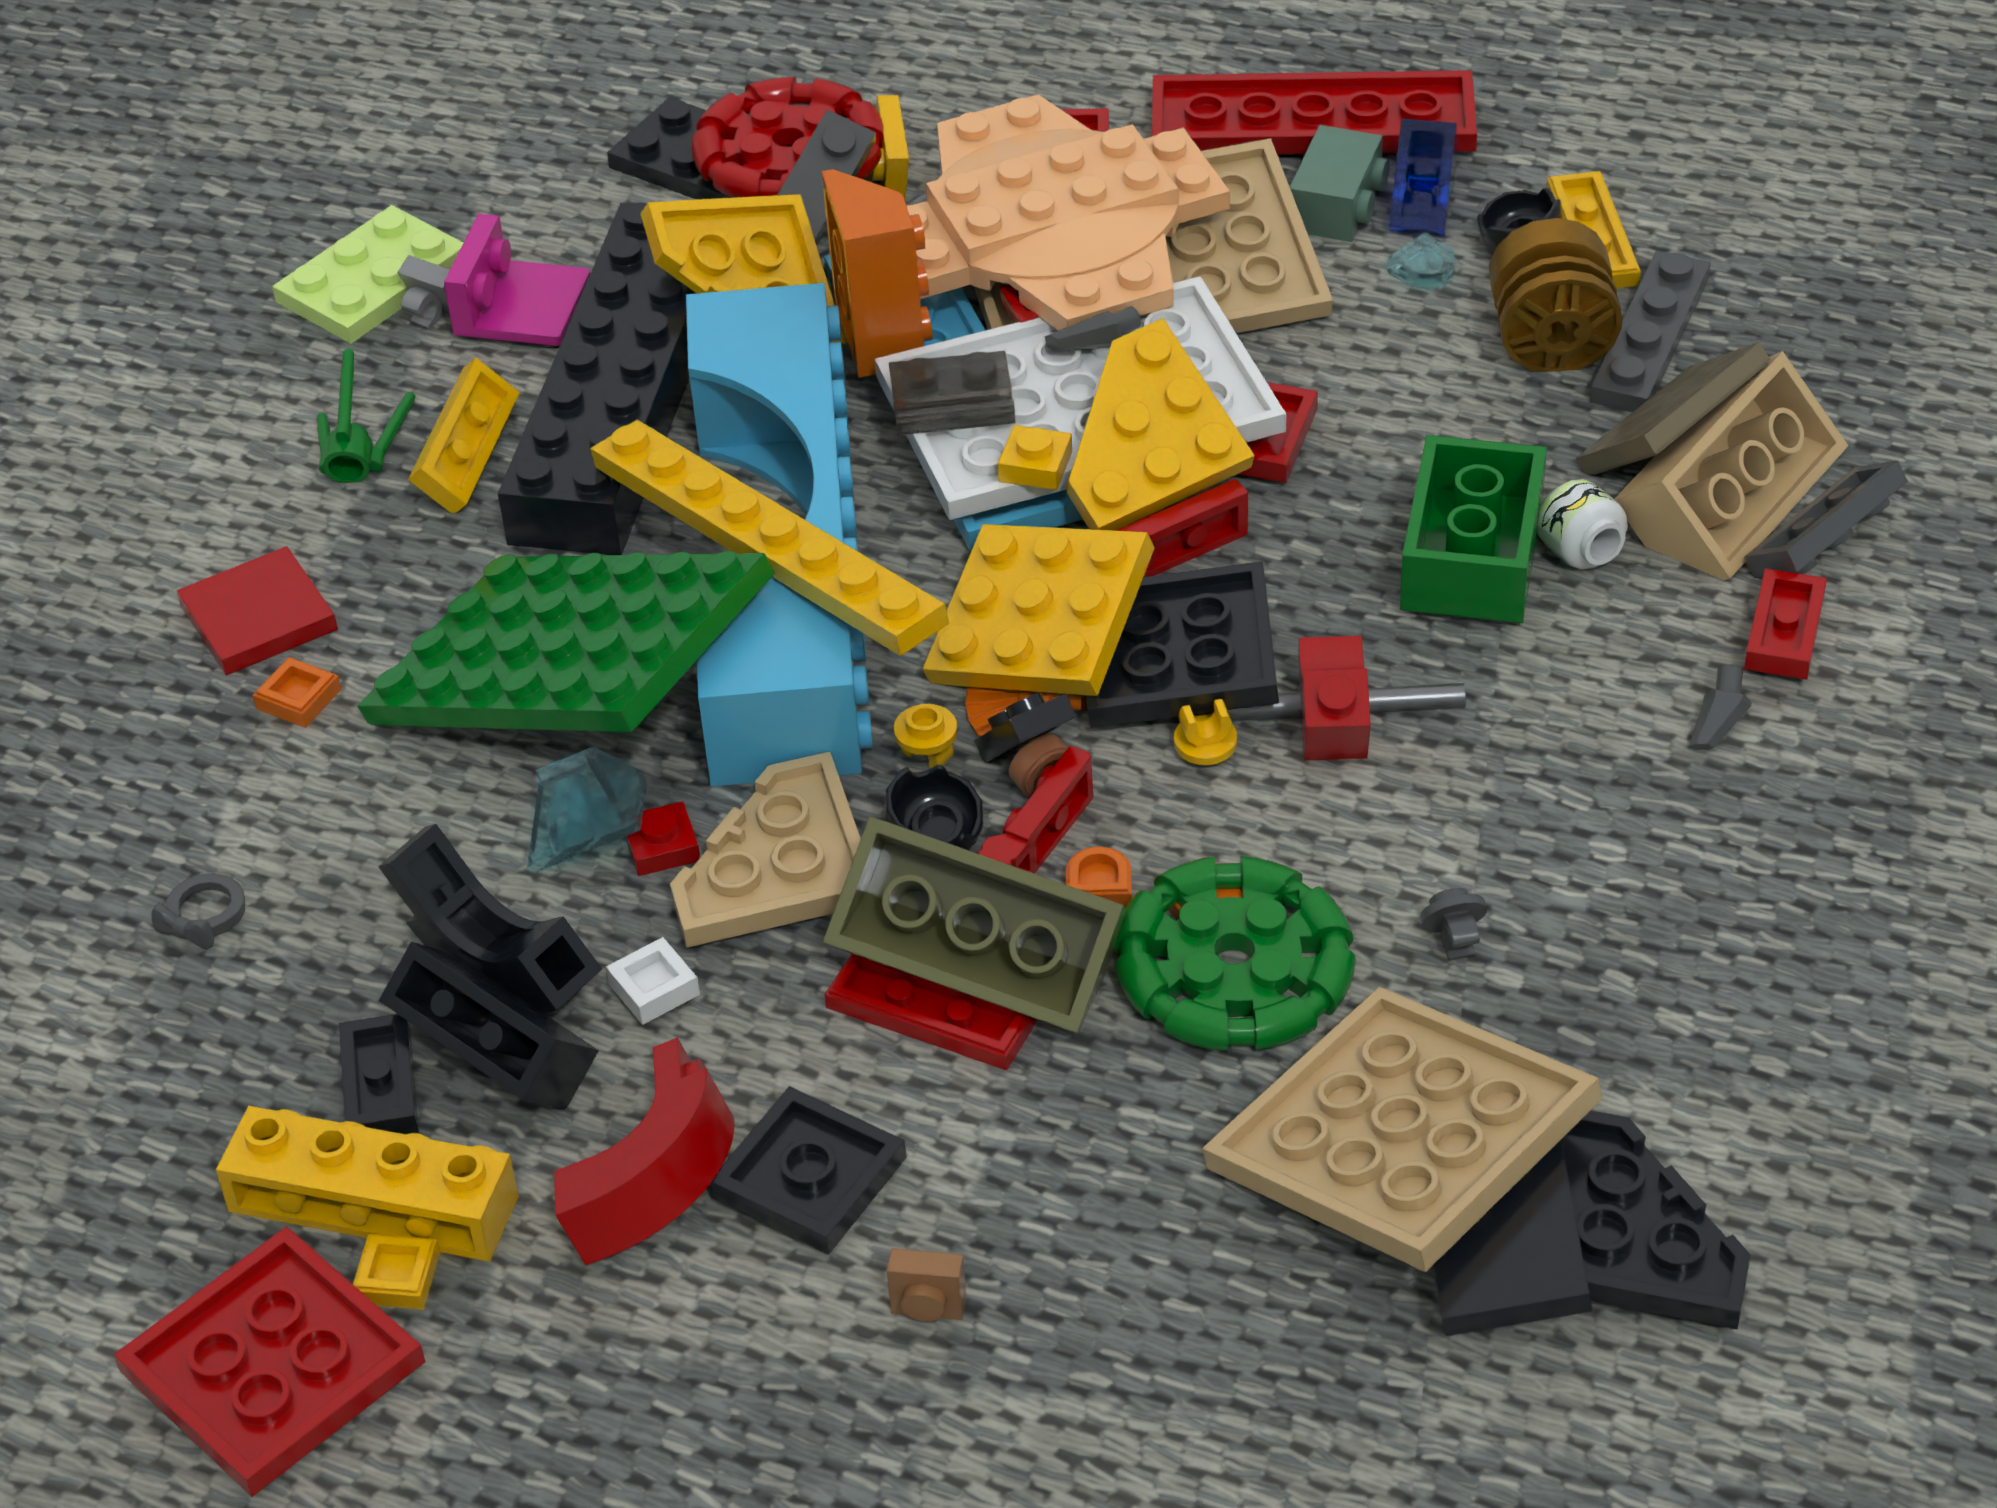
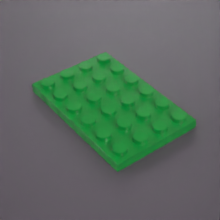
M682 551L663 555H645L642 552H635L629 555L590 553L584 556L546 554L543 556L516 557L513 554L503 555L485 567L483 571L484 576L468 592L458 596L449 604L448 613L432 629L422 633L412 642V650L395 667L383 672L375 680V688L357 707L368 724L382 726L633 732L775 572L765 553L724 551L718 554H689Z

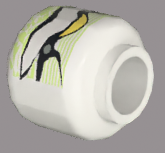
M1584 479L1570 480L1556 487L1545 498L1539 509L1537 534L1545 546L1567 565L1580 570L1595 568L1608 563L1619 554L1626 538L1625 535L1628 527L1627 515L1620 504L1598 485Z

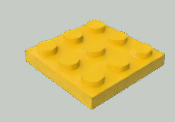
M982 524L947 609L949 624L938 631L922 670L929 682L950 686L1098 696L1155 548L1148 533Z

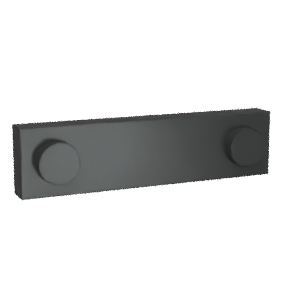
M826 110L778 195L801 194L816 246L827 228L821 171L834 169L856 177L876 140V132L829 110Z

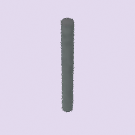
M1464 683L1368 688L1370 713L1465 708L1466 706ZM1300 692L1278 694L1279 703L1227 711L1231 721L1300 718Z

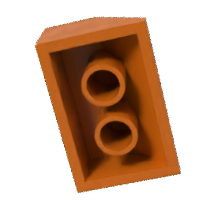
M834 169L821 171L835 305L839 307L840 323L858 378L876 375L875 358L922 347L925 341L933 340L928 309L926 306L921 307L920 296L929 295L925 265L923 261H917L916 250L925 249L922 221L919 214H909L901 192Z

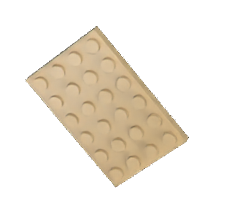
M1271 138L1201 151L1230 190V209L1179 223L1173 237L1165 236L1173 283L1201 276L1236 333L1331 316L1333 298ZM994 281L990 291L974 286L987 330L1013 324L1001 303L999 287L1008 283Z

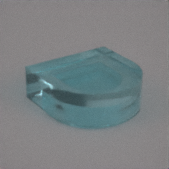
M1424 232L1388 256L1387 273L1415 288H1439L1448 284L1454 277L1455 253L1449 245Z

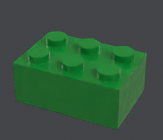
M1426 435L1402 553L1400 610L1523 623L1538 535V515L1544 496L1547 447Z

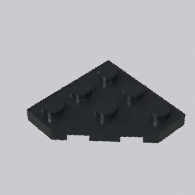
M1591 1110L1561 1139L1591 1301L1738 1330L1751 1254L1733 1234L1726 1237L1705 1214L1706 1203L1672 1165L1664 1168L1645 1146L1646 1136L1629 1117Z

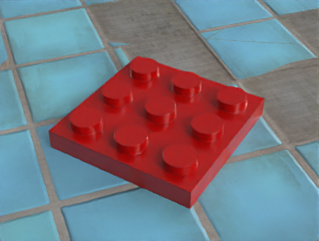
M287 1226L113 1354L119 1372L251 1497L260 1492L425 1363L422 1346L418 1341Z

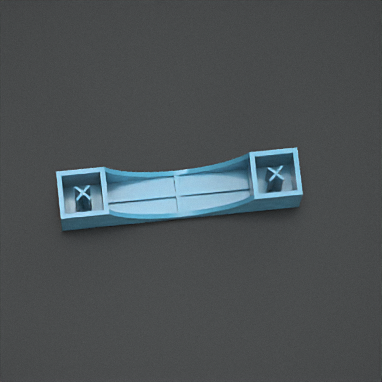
M825 283L686 294L688 370L700 456L725 461L763 477L780 488L799 506L806 515V521L858 551L853 502V478L850 463V438L847 424L848 410L846 388L844 386L846 383L841 342H830L841 340L838 305L827 306ZM773 577L769 579L697 659L698 701L711 786L755 783L756 779L768 765L829 751L831 752L838 775L862 773L861 749L873 748L870 711H858L857 705L869 704L867 668L865 665L854 666V662L866 661L864 633Z

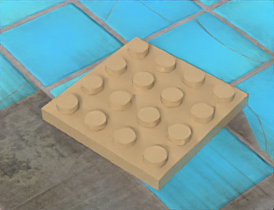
M1378 987L1211 1139L1202 1150L1207 1169L1426 1272L1602 1100L1599 1078L1387 989Z

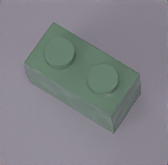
M1319 125L1290 185L1292 195L1308 235L1352 242L1360 224H1369L1374 210L1375 191H1384L1389 176L1390 161L1389 159L1382 158L1383 135Z

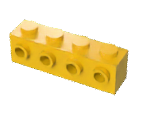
M248 1106L216 1168L228 1212L367 1238L368 1234L437 1239L440 1252L489 1262L519 1197L509 1153L498 1152L482 1145L471 1147L433 1140L417 1133L405 1135L367 1128L362 1124L352 1121L340 1123L302 1116L297 1112L286 1109L275 1111Z

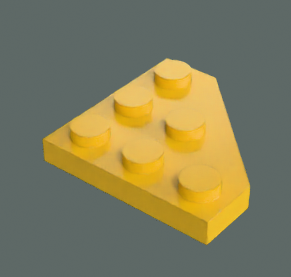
M801 194L648 202L640 213L655 264L696 293L825 283L827 306H835ZM840 324L841 340L830 342H841V346L843 348L846 344V341Z
M1164 318L1117 338L1111 343L1068 480L1066 492L1089 529L1116 531L1252 467L1255 455Z

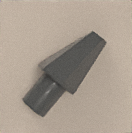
M1132 306L1113 314L1106 311L1045 336L1046 346L1052 351L1110 348L1113 340L1140 328V315Z
M1722 665L1718 667L1716 690L1704 695L1689 748L1694 750H1710L1714 748L1751 707L1752 702L1744 694H1741L1743 669L1735 665Z

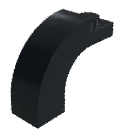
M437 824L424 827L378 866L414 914L406 924L425 946L456 954L543 1013L557 1011L602 970L564 916L546 921H533L517 915L496 900L474 876Z

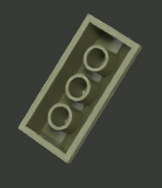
M869 816L823 943L1078 1034L1106 975L1126 911L1122 904Z

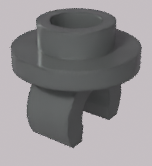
M1464 888L1447 889L1432 896L1429 900L1430 905L1420 913L1423 929L1428 932H1441L1443 947L1449 961L1475 956L1473 944H1477L1480 941L1476 922L1487 913L1484 898L1480 895L1469 894L1468 890Z

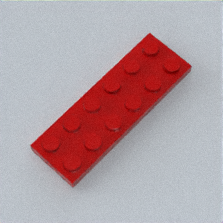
M1472 70L1153 75L1152 136L1184 128L1200 151L1271 138L1277 154H1306L1319 125L1383 135L1382 153L1476 152L1477 148Z

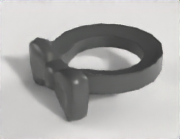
M215 873L196 875L182 881L172 889L166 900V906L161 903L154 906L151 913L153 927L159 933L175 934L180 938H187L200 948L208 950L213 947L215 936L228 932L240 922L245 912V895L239 883L228 876ZM201 890H219L231 898L227 909L217 916L205 920H189L181 917V906L185 899Z

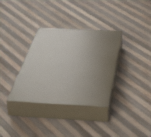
M1757 342L1689 366L1576 457V461L1585 474L1596 475L1659 454L1763 369L1770 360L1761 343Z

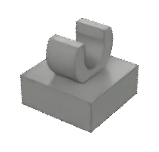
M408 255L397 272L408 289L402 298L400 306L402 309L415 313L410 320L411 323L431 329L440 320L442 311L449 313L444 281L450 269Z

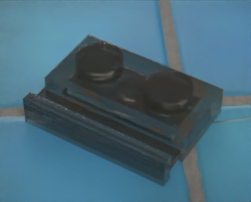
M1005 351L973 352L967 355L929 359L915 358L909 361L888 363L897 436L1016 423L1015 405L1012 398V387Z

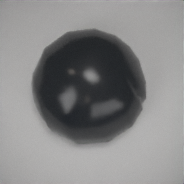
M1546 187L1539 193L1528 190L1504 192L1488 202L1482 214L1477 216L1482 240L1493 254L1496 247L1512 231L1533 221L1552 218L1563 219L1561 200H1556L1552 191Z
M936 765L922 772H912L909 767H905L897 773L886 789L885 821L969 851L971 846L976 843L983 828V801L969 780L950 771L947 772L946 768L942 765Z

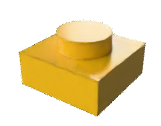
M1014 425L998 461L999 482L1057 490L1073 452L1072 433Z

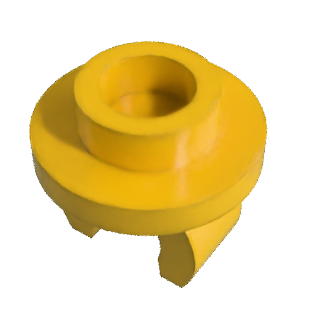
M1222 699L1214 700L1213 714L1193 715L1190 705L1182 706L1180 709V723L1174 731V747L1178 755L1184 760L1197 765H1214L1227 760L1237 748V731L1232 724Z
M919 704L909 707L901 712L894 722L895 741L901 747L903 754L908 757L914 754L927 755L930 769L936 765L943 766L954 754L952 744L957 737L956 718L948 709L935 704Z

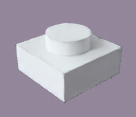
M664 937L606 966L609 985L642 1025L700 995L697 976Z

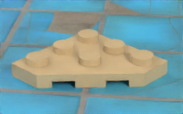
M830 751L768 765L756 779V791L741 809L733 807L707 838V850L691 869L684 866L670 883L672 900L686 948L834 913L861 838Z

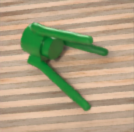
M349 348L343 351L337 427L330 432L327 415L319 413L316 417L321 452L319 471L338 483L361 482L368 476L369 470L376 472L382 470L384 455L416 398L412 392L405 394L375 446H373V442L366 429L358 424L351 423L354 351Z

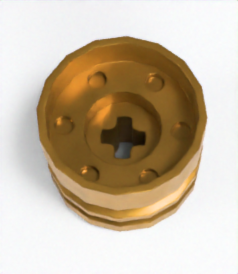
M1561 218L1533 221L1512 231L1496 247L1489 263L1490 285L1495 308L1497 309L1502 343L1513 361L1535 372L1580 370L1599 361L1615 345L1622 329L1621 306L1617 298L1616 286L1612 281V269L1607 249L1595 231L1578 221Z

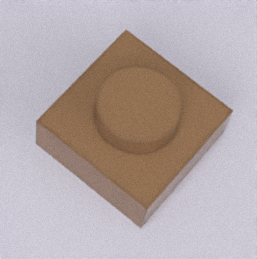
M891 1248L886 1271L891 1314L907 1315L912 1319L924 1322L935 1321L939 1318L962 1320L967 1297L963 1254Z

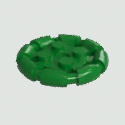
M1214 856L1183 863L1158 875L1154 879V888L1149 892L1138 891L1129 901L1125 908L1126 916L1114 947L1115 951L1120 954V957L1115 961L1114 967L1119 983L1133 1007L1145 1019L1154 1017L1163 1023L1166 1034L1180 1041L1210 1050L1228 1052L1229 1046L1254 1045L1255 1051L1271 1049L1295 1041L1316 1029L1318 1025L1317 1019L1324 1013L1327 1015L1333 1014L1342 1003L1351 986L1356 964L1355 954L1348 949L1354 940L1349 922L1339 905L1322 887L1318 886L1311 889L1302 883V874L1290 867L1270 860L1240 856V863H1215ZM1240 889L1242 891V898H1217L1216 890ZM1176 903L1182 906L1177 921L1165 914ZM1287 904L1296 910L1289 918H1286V909L1284 907ZM1238 950L1246 953L1250 959L1244 963L1231 964L1221 960L1218 955L1224 951ZM1302 953H1318L1315 957H1302ZM1153 957H1167V960L1156 961ZM1290 988V991H1292L1301 998H1298L1296 996H1289L1285 998L1282 996V994H1284ZM1182 989L1194 997L1193 1000L1190 998L1183 999L1180 1002L1175 1000L1182 994ZM1246 1016H1251V1017H1252V1018H1228V1017H1246Z

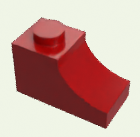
M1362 636L1299 638L1298 659L1304 761L1367 759L1371 723L1367 668L1364 667Z

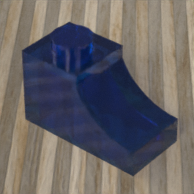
M1401 119L1389 224L1390 231L1445 236L1450 199L1454 189L1459 136L1457 123Z

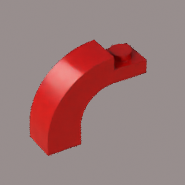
M678 1037L652 1047L655 1096L651 1108L641 1123L624 1139L607 1150L554 1171L555 1216L585 1266L638 1244L675 1220L706 1190L721 1169L729 1153L735 1130V1118L702 1060L698 1058L691 1061Z

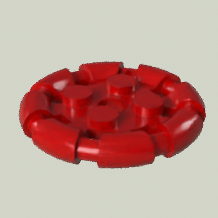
M796 77L773 78L748 84L745 87L744 93L736 96L730 92L714 102L697 122V131L692 136L691 152L696 168L706 181H713L714 188L731 198L776 196L826 110L832 111L876 132L875 144L856 176L863 180L870 175L881 159L882 152L880 148L883 146L884 126L880 113L871 102L863 101L862 96L850 87L815 78L813 84L797 83Z

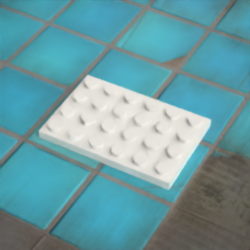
M1201 276L1173 283L1174 306L1140 316V328L1164 318L1245 442L1286 432V413ZM1036 318L875 358L876 377L948 519L953 520L1067 490L1068 480L1110 348L1052 351L1046 346L1045 336L1058 330L1042 318ZM1014 425L1072 433L1073 452L1057 490L999 482L998 461Z

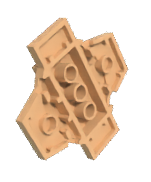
M1038 94L1027 98H1018L1006 104L977 112H968L959 117L938 122L941 176L938 180L926 183L927 201L907 205L910 215H920L925 236V249L916 250L917 261H923L925 265L929 295L920 296V299L968 285L990 291L994 281L1008 283L1019 291V302L1060 331L1106 311L1113 314L1132 306L1142 316L1174 306V287L1165 236L1173 237L1179 223L1230 209V190L1184 128L1162 132L1145 139L1142 138L1133 124L1121 128H1113L1106 132L1094 131Z

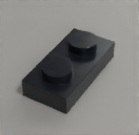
M1038 692L1006 707L1005 711L987 719L992 730L975 739L974 742L982 760L986 763L1024 746L1040 735L1054 731L1076 718V715L1066 694L1045 703L1041 692Z
M398 1014L339 1023L345 1121L356 1122L367 1128L405 1135L419 1133L409 1022Z

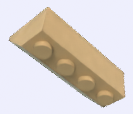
M1783 351L1770 356L1768 364L1659 454L1655 455L1614 499L1625 511L1627 522L1645 547L1721 580H1728L1746 562L1744 557L1771 534L1849 446Z

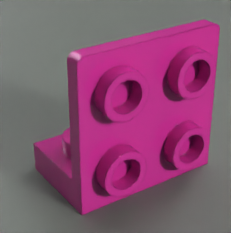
M478 214L444 281L453 334L543 345H560L590 276V270L582 267L510 260L511 246L508 239H503L500 216Z

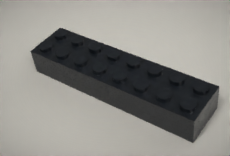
M620 203L498 491L507 545L599 553L603 555L623 554L644 497L595 468L590 448L611 436L618 428L629 425L636 420L641 421L662 435L668 436L689 381L686 294H697L655 264L640 214L647 203Z

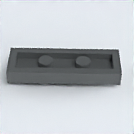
M1899 461L1854 467L1744 557L1754 578L1763 577L1765 568L1805 574L1813 569L1817 564L1815 557L1821 552L1848 540L1854 533L1852 527L1864 518L1883 511L1889 506L1890 501L1888 497L1908 482Z

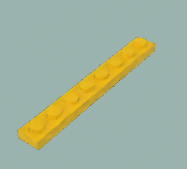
M639 420L618 428L611 436L590 448L595 468L729 551L735 553H765L775 572L772 576L773 578L899 656H902L949 624L946 606L942 601Z

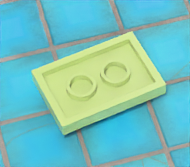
M391 205L273 285L275 302L352 344L402 309L400 304L408 289L397 272L408 255L451 269L463 242Z

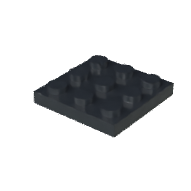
M1263 561L1143 577L1098 696L1087 695V710L1091 728L1178 717L1182 706L1190 705L1193 715L1214 712V700L1218 699L1224 701L1227 710L1279 703Z

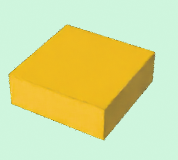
M368 1234L353 1285L377 1306L424 1310L440 1256L437 1239Z

